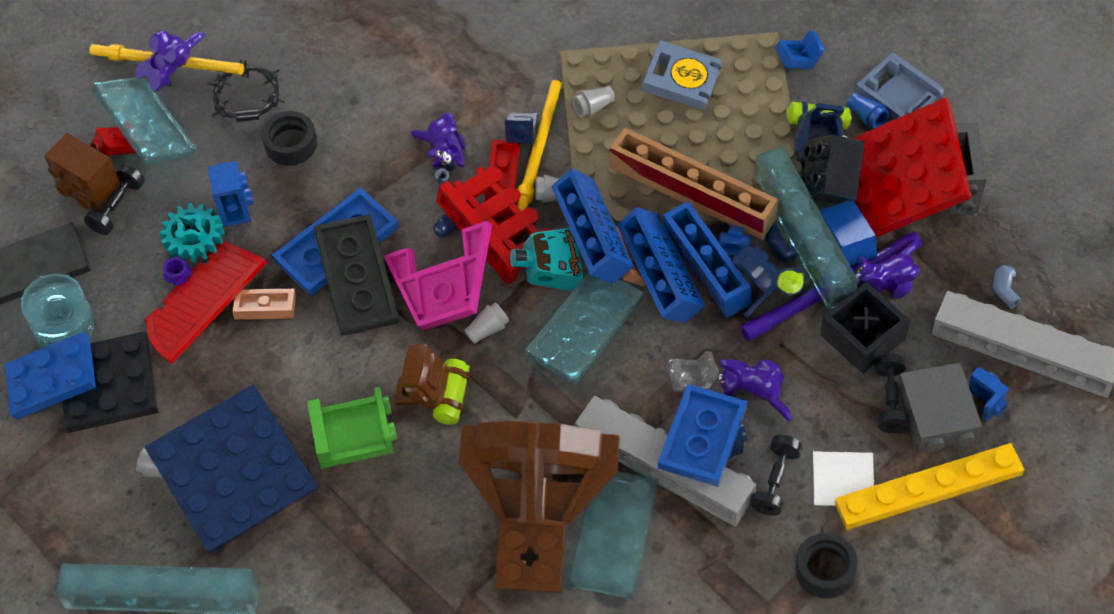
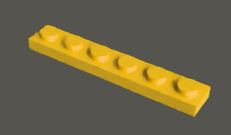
M1012 443L836 497L834 503L845 529L850 530L1021 476L1025 469Z

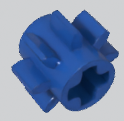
M730 225L728 232L721 231L719 244L730 259L746 245L750 246L751 235H744V227Z

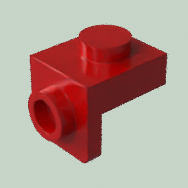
M128 126L97 128L90 146L110 157V155L136 153L138 143Z

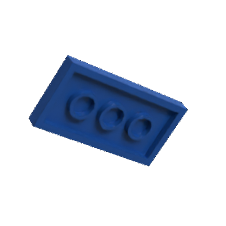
M360 187L272 254V258L311 297L327 284L313 226L371 214L378 243H380L399 228V223Z

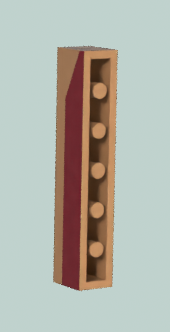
M625 127L610 147L611 169L683 203L689 201L693 208L729 225L744 227V232L763 240L776 220L777 198Z

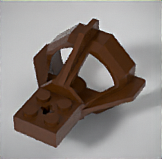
M530 420L529 422L477 423V426H462L459 464L500 521L495 588L562 593L566 529L618 474L620 445L618 435L602 434L599 430L565 424L539 423L536 420ZM490 468L520 472L521 480L494 478ZM553 475H584L581 483L553 482ZM529 549H534V554L539 555V561H533L532 567H528L527 562L523 560V555L528 554Z

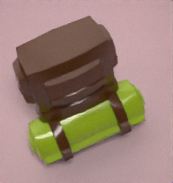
M427 344L411 345L407 351L402 377L398 381L394 402L397 405H423L433 409V417L438 422L445 425L457 424L460 414L464 410L462 404L466 384L470 380V374L468 373L470 366L459 359H448L443 362ZM404 390H406L410 397L404 396Z

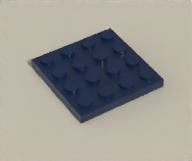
M254 384L144 446L208 554L318 490L315 481Z

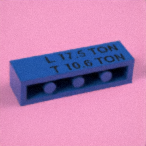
M571 168L551 187L590 275L613 284L634 266L594 179Z
M687 201L663 214L665 227L675 247L726 319L752 305L750 285L690 202Z
M636 207L617 227L662 318L686 323L705 304L660 215Z

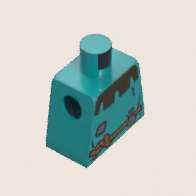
M570 228L533 233L523 244L522 249H512L510 253L511 266L525 267L527 281L530 284L573 291L583 279L578 245Z

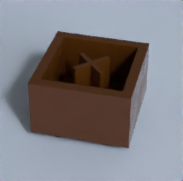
M66 133L44 155L49 166L48 172L56 182L55 188L65 197H73L86 210L91 208L102 213L106 208L104 204L110 195L121 186L111 159L69 133Z

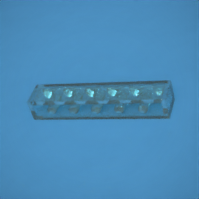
M780 147L756 155V178L764 193L778 199L777 217L827 309L830 310L857 289L858 279L785 148Z
M62 563L56 594L66 609L256 614L260 584L253 569Z

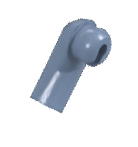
M1002 265L994 273L992 289L1012 309L1021 301V298L1011 288L1013 277H1016V271L1011 266Z

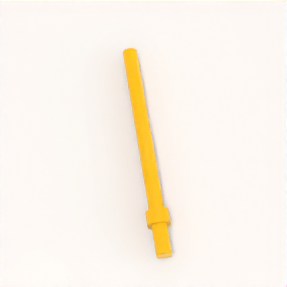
M92 44L89 49L91 55L108 57L109 60L120 62L124 59L143 62L154 53L126 49L123 45L111 44L110 46ZM189 57L187 62L181 66L240 75L244 71V65L241 63Z
M558 80L551 81L523 183L518 187L521 196L516 206L521 211L528 208V204L532 202L535 189L533 186L562 83Z

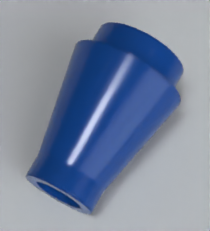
M857 93L852 94L847 101V107L869 129L877 128L888 120L889 111L886 110V106L882 103L865 98Z

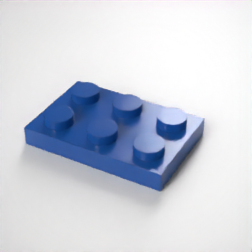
M84 332L5 363L10 415L15 419H20L96 388L90 337Z
M687 384L658 460V469L719 487L746 412L748 401Z

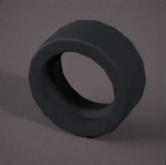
M296 111L280 112L266 121L262 129V141L268 157L277 164L285 166L298 165L308 160L317 148L315 127L311 119L303 113ZM297 129L306 134L303 141L292 147H280L273 143L275 137L286 130Z
M818 533L808 537L800 545L796 555L795 573L801 587L809 594L819 598H835L844 594L853 585L858 569V558L852 544L845 538L833 533ZM825 550L837 553L845 561L846 569L843 576L834 581H823L815 578L807 568V561L812 553Z

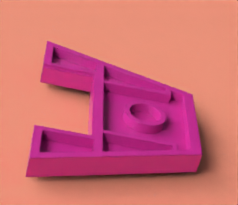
M488 221L461 230L465 256L420 271L416 270L415 252L410 248L383 256L417 326L423 331L477 313L492 224Z

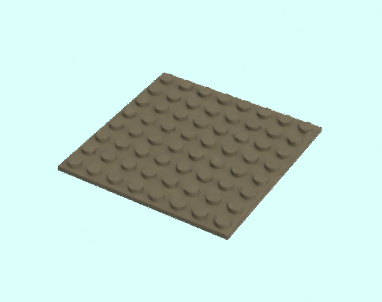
M778 32L667 42L718 58L722 61V67L705 110L642 91L643 81L658 43L560 51L571 165L573 169L594 179L616 227L636 207L658 213L664 223L663 214L684 204L610 168V147L624 127L777 198L776 218L810 215L808 198L800 197L799 179L803 170L801 162L797 161V155L794 154L795 125L789 124L786 115L791 102L784 64L775 49L779 42ZM658 62L654 74L663 77L667 66L660 65ZM606 86L612 88L615 94L614 102L607 104L589 118L578 117L575 114L571 99L578 91ZM694 208L706 225L725 223Z

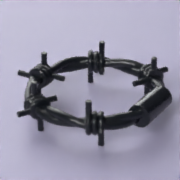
M240 60V63L244 65L242 77H245L246 74V77L249 78V71H257L264 75L267 80L263 85L272 83L274 87L273 95H269L268 100H261L267 104L260 110L257 108L233 113L225 105L229 102L228 99L220 102L218 93L221 94L224 85L231 86L230 83L225 81L233 75L232 73H224L221 76L217 74L218 78L215 79L214 83H207L214 87L213 102L216 112L212 116L222 114L223 117L236 118L237 122L259 120V115L267 113L273 107H277L278 102L285 103L284 100L279 99V84L276 73L280 70L269 71L262 67L248 65L246 60L244 63Z

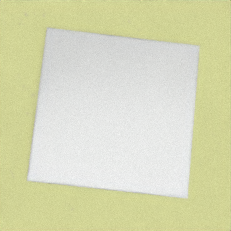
M813 451L814 505L835 506L836 497L874 486L873 453Z

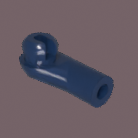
M454 161L446 165L434 167L433 178L439 182L447 181L449 178L448 171L455 169Z
M446 213L433 226L434 233L439 237L451 234L458 228Z
M773 224L765 235L770 247L779 260L783 262L795 260L797 258L796 246L794 244L786 246L778 226Z

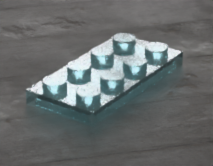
M135 77L94 83L92 92L144 164L194 157L195 145L158 95L151 90V86L145 78Z
M588 272L527 347L526 356L576 385L643 300V292L620 279L610 284L590 275V272Z
M618 472L588 504L569 580L570 587L633 599L659 479Z

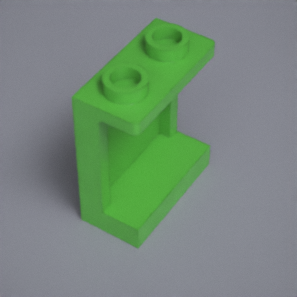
M380 387L374 388L375 396L326 407H321L319 399L307 401L316 453L321 469L394 453L392 441L397 440L394 422L388 423L386 415L392 414L388 396L382 397Z

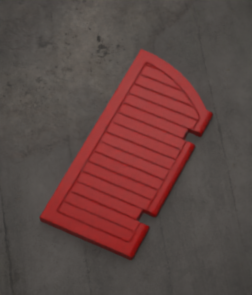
M224 240L222 244H217L215 246L217 252H209L207 254L209 261L206 264L199 262L191 271L190 277L186 278L183 284L177 285L162 301L165 307L162 310L155 308L144 320L148 337L159 355L173 364L267 264L264 258Z

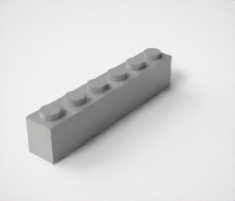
M947 291L935 318L932 335L1105 398L1109 397L1114 384L1113 347L1096 344L1082 336L1071 335L1057 330L1051 325L1034 322L1023 315L1000 310L992 304H984L969 299L964 294H955Z
M594 396L575 422L576 427L599 430L602 434L618 435L620 438L618 462L735 527L751 504L753 494L756 491V483L744 473H736L725 467L719 487L658 469V460L669 433L664 429H655L646 424L636 414H628L622 411L614 402L608 399L602 400Z

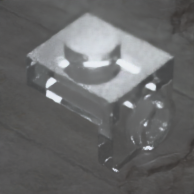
M705 351L698 360L671 359L666 365L673 391L685 392L687 384L709 389L719 377L718 366L714 361L713 354Z

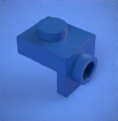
M809 30L802 41L779 40L775 46L785 68L812 69L825 50L815 30Z
M978 367L971 374L968 386L971 393L986 403L981 419L987 422L993 415L996 417L1001 415L1007 407L1006 397L1009 388L1001 383L996 375Z

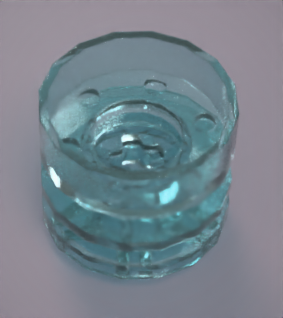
M58 273L43 275L32 281L24 290L21 299L22 313L35 339L41 346H49L80 332H84L88 336L91 335L94 327L93 312L87 302L83 289L75 279Z

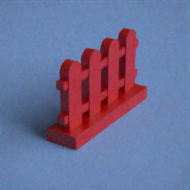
M481 166L476 169V176L464 183L457 180L453 185L449 181L440 185L435 202L450 217L460 231L485 221L492 224L486 261L502 280L509 285L517 280L521 268L511 266L510 253L512 249H522L523 244L526 242L525 240L516 246L512 239L525 231L529 236L539 232L535 227L539 214L533 208H525L521 211L516 206L521 196L518 189L508 187L502 190L498 184L501 182L503 174L499 168L489 167L485 170ZM490 190L494 194L490 199L481 204L475 199ZM508 210L512 217L498 225L493 219ZM546 228L541 230L540 232L550 231L552 229Z

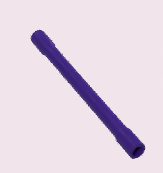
M912 231L877 252L878 257L867 261L871 264L884 262L892 255L899 254L908 246L911 240L917 241L916 249L922 246L921 239L916 232ZM859 263L772 311L761 314L741 325V334L746 341L750 342L770 331L777 324L855 282L856 266Z

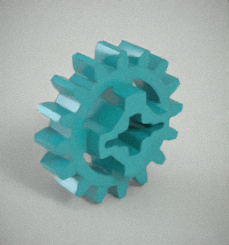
M189 203L186 210L178 206L177 214L168 213L170 221H162L161 224L164 230L159 231L165 251L168 250L172 258L178 255L179 258L185 261L187 257H190L193 263L196 262L197 256L201 255L205 260L207 259L206 252L216 253L215 244L223 243L221 235H224L225 231L220 216L215 215L212 207L206 210L202 203L198 208H194L193 204Z

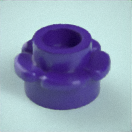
M178 257L167 260L163 266L164 273L162 276L167 283L180 285L191 275V268L187 266V262Z

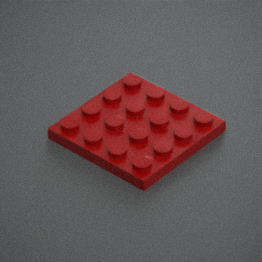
M946 97L851 138L865 141L857 199L853 201L876 237L972 198L951 103Z

